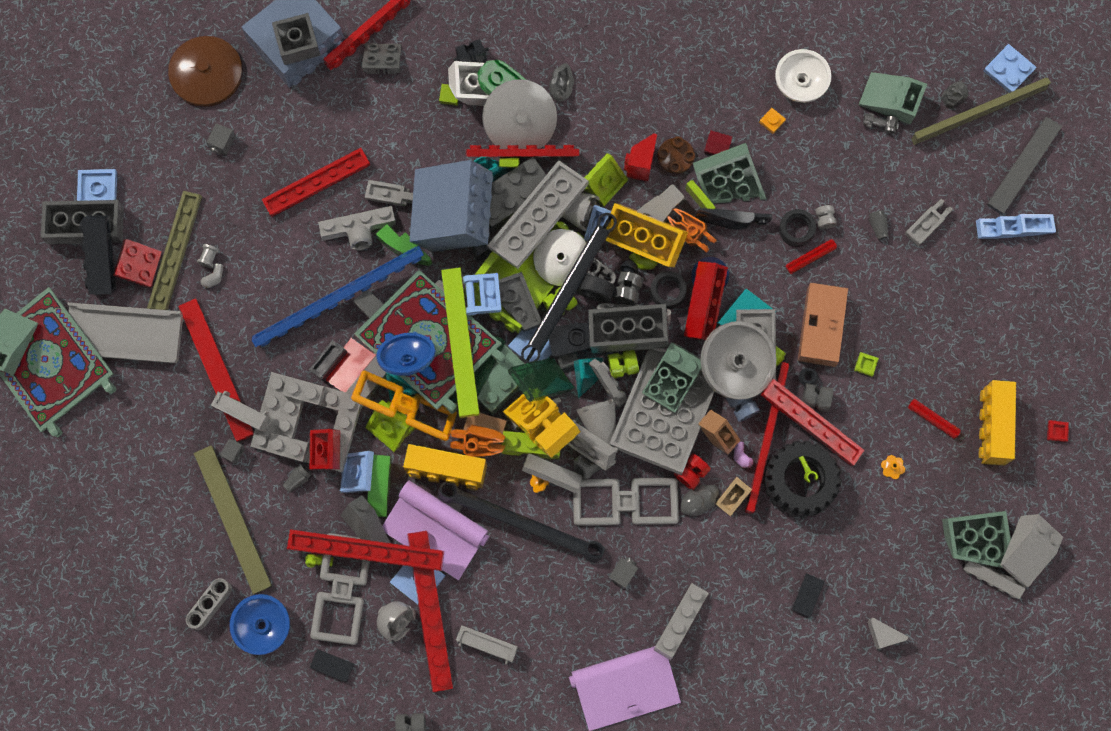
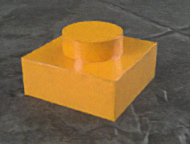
M771 108L759 123L774 134L786 119Z

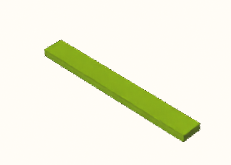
M461 268L441 270L459 416L460 418L479 416Z

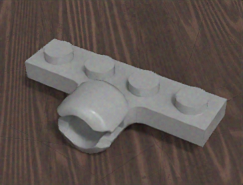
M392 206L318 222L322 241L348 236L351 248L356 251H363L371 246L372 230L383 228L386 224L388 226L396 225Z

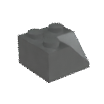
M308 13L272 22L284 65L321 56Z

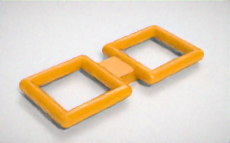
M364 370L361 372L351 396L352 401L391 418L395 416L396 411L407 415L405 420L407 425L443 441L449 439L457 412L451 414L442 405L437 411L448 415L443 432L414 420L420 403L435 409L420 394H416L413 398L403 393L404 388L368 371ZM366 380L395 392L389 408L360 396Z

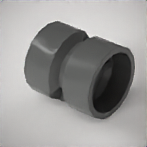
M620 272L618 279L619 287H616L613 299L623 304L637 305L638 291L641 290L644 278L635 273Z
M806 383L802 401L812 409L816 407L817 411L828 413L832 403L833 388L822 386L819 389L817 385Z
M413 713L411 717L408 714H396L395 730L426 731L425 713Z

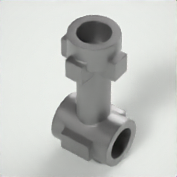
M869 113L865 114L863 119V125H866L867 128H871L872 125L885 127V132L895 134L896 130H898V118L894 116H887V120L874 118V114Z

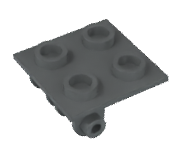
M365 43L362 62L363 72H367V74H376L378 72L380 74V69H383V74H386L387 69V74L396 75L400 73L399 64L402 44Z

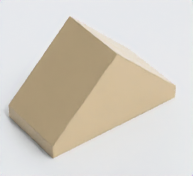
M736 477L715 504L731 516L752 489Z

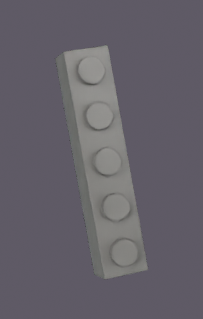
M966 561L963 566L966 573L975 575L977 579L986 581L990 586L998 587L1001 592H1007L1013 598L1020 599L1026 589L1019 581L989 565Z

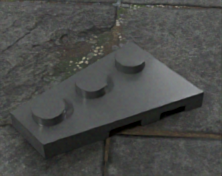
M522 272L500 279V301L504 309L515 321L522 325L524 332L538 327L541 319Z

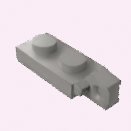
M368 180L365 200L398 206H406L407 203H413V193H410V189L405 188V186Z
M596 359L592 360L589 365L606 392L614 400L616 406L620 407L628 400L625 393L617 389L619 385L613 377L610 378L608 374L610 370L604 362L600 363Z

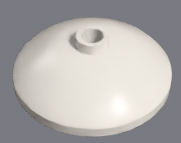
M807 49L794 50L786 54L779 61L775 72L776 84L787 98L796 102H812L819 99L827 91L831 82V70L827 61L820 54ZM798 79H804L805 82L800 83Z
M557 229L549 232L534 250V265L538 274L548 283L562 286L586 245L585 240L576 232L567 229ZM563 253L564 259L559 260L557 258L558 254Z

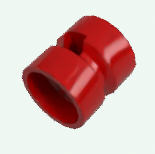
M691 453L682 475L674 473V476L687 488L694 490L700 483L699 478H704L711 468L700 457Z

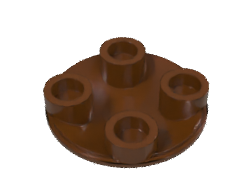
M679 136L664 141L659 147V164L669 173H683L694 162L695 153L693 147Z

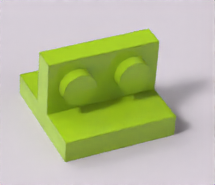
M607 153L588 175L584 177L589 181L584 191L597 195L600 201L597 200L598 203L605 206L628 181V178L613 156Z
M382 400L378 404L389 408L391 402L388 401L386 403ZM374 411L365 427L393 452L415 430V428L405 423L407 416L399 411H396L395 416L392 418Z

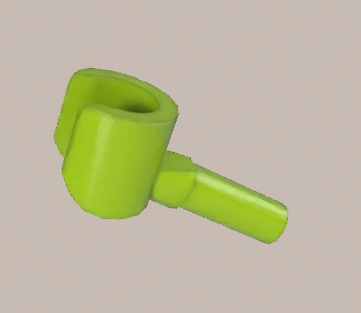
M804 456L799 457L804 467L805 481L810 483L808 479L810 473L817 480V473L810 470Z

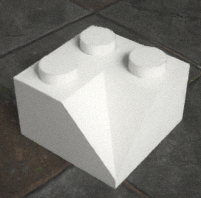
M454 61L448 68L449 87L456 99L467 105L484 106L489 95L481 89L478 83V71L484 63Z

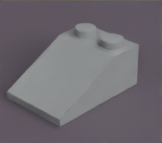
M1039 514L1021 516L1000 565L1025 588L1029 587L1057 554L1063 536Z

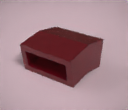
M710 130L704 153L715 155L728 150L733 136Z

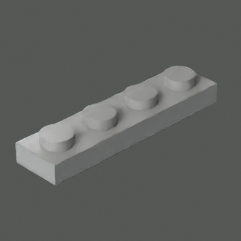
M691 583L656 644L654 651L669 660L673 658L709 594L708 592Z

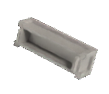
M224 391L223 394L217 392L211 406L260 431L267 432L273 421L269 417V412L264 411L262 414L229 397L230 393Z
M572 420L581 432L567 445L604 470L613 466L616 463L615 456L618 448L612 447L580 426L579 423H576L577 421Z
M462 625L456 641L459 642V647L464 644L506 660V665L508 661L513 662L518 646Z

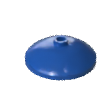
M398 334L380 345L376 355L377 362L380 368L389 374L397 376L413 375L421 372L432 363L435 357V347L433 342L422 334Z
M264 594L252 595L242 600L234 609L230 619V633L234 642L243 651L254 655H264L278 649L286 640L290 629V618L285 606L276 598ZM261 622H264L266 625L264 629L259 628Z

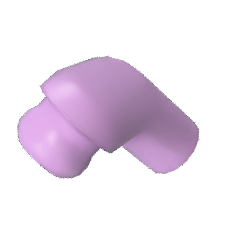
M739 442L734 447V461L742 468H750L753 465V459L743 452L744 442Z

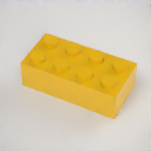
M614 203L611 214L615 216L617 224L615 229L608 235L606 241L665 266L675 267L688 232L624 205ZM611 219L606 230L613 227V219Z
M992 380L980 392V401L983 402V409L980 410V420H983V425L979 431V438L982 439V447L979 448V458H982V464L1006 465L1015 459L1016 382Z
M408 444L403 467L406 473L409 474V477L414 479H420L422 476L427 477L428 481L439 483L442 480L452 482L457 487L459 484L466 485L467 489L478 490V488H483L487 463L486 459Z

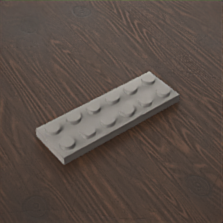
M558 161L487 245L488 248L519 269L588 186L589 181L561 161Z

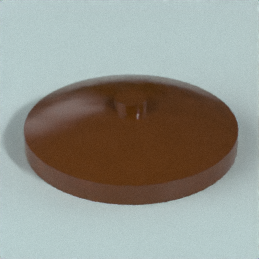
M213 36L195 37L183 43L174 52L168 68L169 81L176 94L185 102L200 107L214 106L229 99L238 89L243 75L242 62L235 48L225 40Z

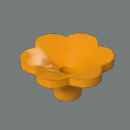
M890 455L881 463L883 475L886 477L898 479L900 474L905 472L901 458Z
M532 475L530 485L533 487V491L538 493L544 491L549 482Z

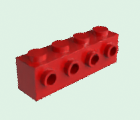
M698 262L685 326V337L705 341L711 332L716 329L728 267L718 263Z

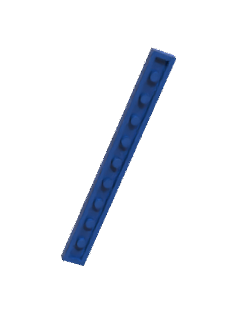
M418 245L253 335V344L255 347L259 345L261 347L265 346L275 336L281 337L288 332V329L300 327L305 323L306 319L310 317L314 319L321 315V311L333 309L338 305L337 302L343 299L345 301L355 296L354 293L359 290L363 292L369 289L371 284L376 281H384L390 273H398L405 268V265L417 263L422 259L421 256L424 255L421 247Z

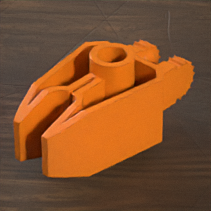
M674 208V211L682 217V222H676L668 216L667 218L671 225L688 232L685 241L689 246L698 245L707 253L709 249L704 243L700 242L701 238L705 236L711 243L717 241L707 232V225L685 211Z
M472 424L467 430L455 429L450 432L451 437L464 438V441H451L450 447L463 450V453L467 456H492L503 452L505 449V445L498 443L504 442L506 436L493 429Z

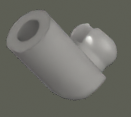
M214 264L213 273L203 277L201 285L211 288L219 284L222 279L224 265Z

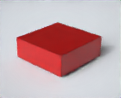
M1049 420L1047 440L1068 442L1069 422Z

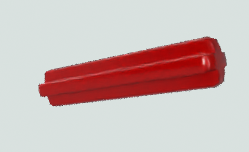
M831 239L788 263L786 269L789 274L798 271L837 248L835 241Z
M916 399L910 402L908 406L910 410L953 439L959 436L961 432L959 428Z

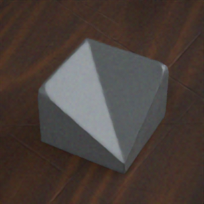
M229 439L220 456L233 464H237L245 451V447Z

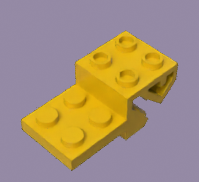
M530 387L503 411L512 422L527 434L536 446L551 458L581 432L565 412L562 415L559 413V408L548 396H543L533 387Z

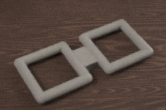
M634 478L631 481V491H620L618 479H581L577 493L573 492L574 524L576 526L619 525L620 512H632V522L635 525L677 524L679 522L678 480L676 478ZM639 486H670L671 516L640 517ZM581 487H612L613 517L581 518Z
M333 533L327 534V535H334V536H341V537H348V538L360 539L359 537H352V536L339 535V534H333ZM323 554L320 578L326 581H333L331 593H317L310 637L314 640L356 645L358 643L364 600L360 597L351 596L353 585L365 586L367 584L370 561L362 560L360 577L328 573L331 555ZM324 600L355 605L351 636L319 632Z

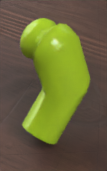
M634 252L629 256L631 261L636 263L640 270H651L658 264V262L642 258Z
M313 553L308 554L305 558L306 566L312 568L316 565H322L323 556ZM333 557L330 559L329 567L333 565Z

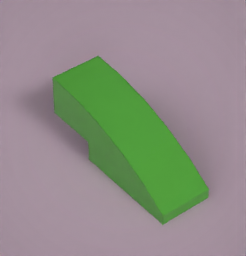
M388 224L376 233L377 239L397 255H401L418 246L410 242V236L406 232L399 237ZM423 251L424 255L421 256L422 259L417 263L430 266L432 264L431 258Z
M373 455L371 489L368 491L367 502L375 510L378 517H387L391 480V456Z

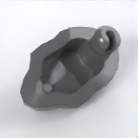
M566 63L554 69L549 83L552 98L561 102L571 95L574 85L572 70Z
M700 484L694 490L688 491L682 499L681 512L691 516H698L715 506L719 495V488L715 485Z

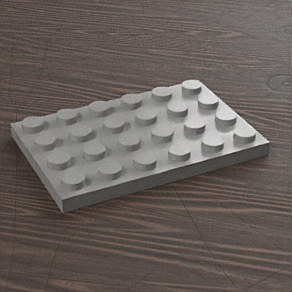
M661 348L648 349L609 445L618 448L621 452L682 475L700 430L698 424L707 412L714 390L709 386L703 372H701L676 412L646 396L642 392L666 350Z

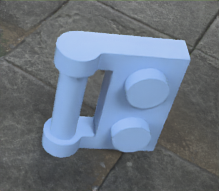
M498 273L466 275L463 277V282L466 284L467 315L501 312ZM479 282L481 306H475L473 283Z

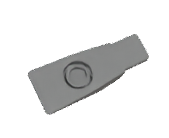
M672 184L660 196H656L637 211L666 222L668 220L667 217L671 216L672 210L685 197Z

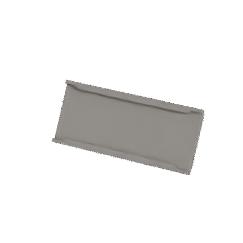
M68 302L69 314L101 357L165 363L178 362L183 323L181 311Z

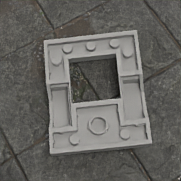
M271 372L260 413L263 414L264 411L269 412V417L273 421L266 433L255 428L250 447L310 463V443L295 439L294 436L304 401L338 410L334 429L340 430V469L332 470L343 472L362 405L352 401V394Z

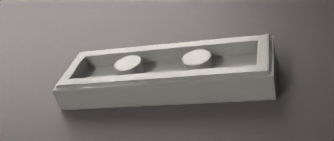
M528 453L522 469L526 473L574 493H577L582 479V475Z

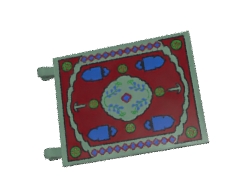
M418 270L354 335L376 355L380 345L395 335L418 333L428 337L435 347V357L432 363L421 372L400 377L436 410L443 405L453 414L457 411V407L449 398L456 392L445 296L444 292ZM467 315L474 372L490 356L499 364H503L506 360L505 355L497 350L502 343L473 317Z
M48 287L16 313L39 324L14 375L0 370V376L40 432L48 429L52 436L59 437L62 435V431L55 424L58 419L102 385L104 390L110 394H113L117 389L109 380L114 375L112 370L52 289Z

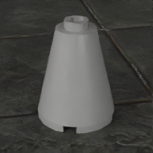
M581 193L562 218L579 229L586 231L593 206L597 205L596 200L600 201L599 197L594 194Z
M610 399L577 409L585 428L609 444L616 429L614 400Z

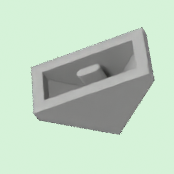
M873 617L867 622L876 650L904 642L908 639V636Z

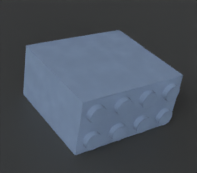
M274 0L241 27L247 42L289 88L292 85H297L306 74H311L318 64L324 63V58L345 40L341 27L316 0ZM308 13L321 56L284 65L272 22Z
M472 160L415 169L410 242L431 252L488 245L493 172Z

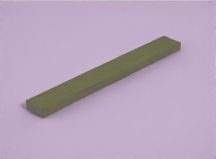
M1049 78L1036 81L917 131L911 140L916 145L1042 92L1048 88L1051 82Z
M187 191L182 193L147 309L168 310L202 199L200 194Z
M211 445L195 452L194 456L253 595L271 588L272 584L213 446Z

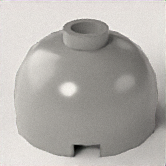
M398 601L382 606L378 611L377 628L380 634L389 642H392L391 640L399 641L410 629L406 628L411 620L415 621L416 612L409 605Z

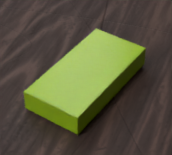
M520 156L501 157L499 160L500 167H518L520 164Z
M693 180L686 184L685 190L701 208L715 209L713 203Z

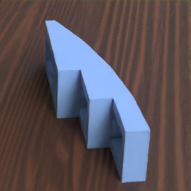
M1020 214L1018 216H1000L996 219L979 218L976 220L978 239L1011 238L1056 233L1053 214Z

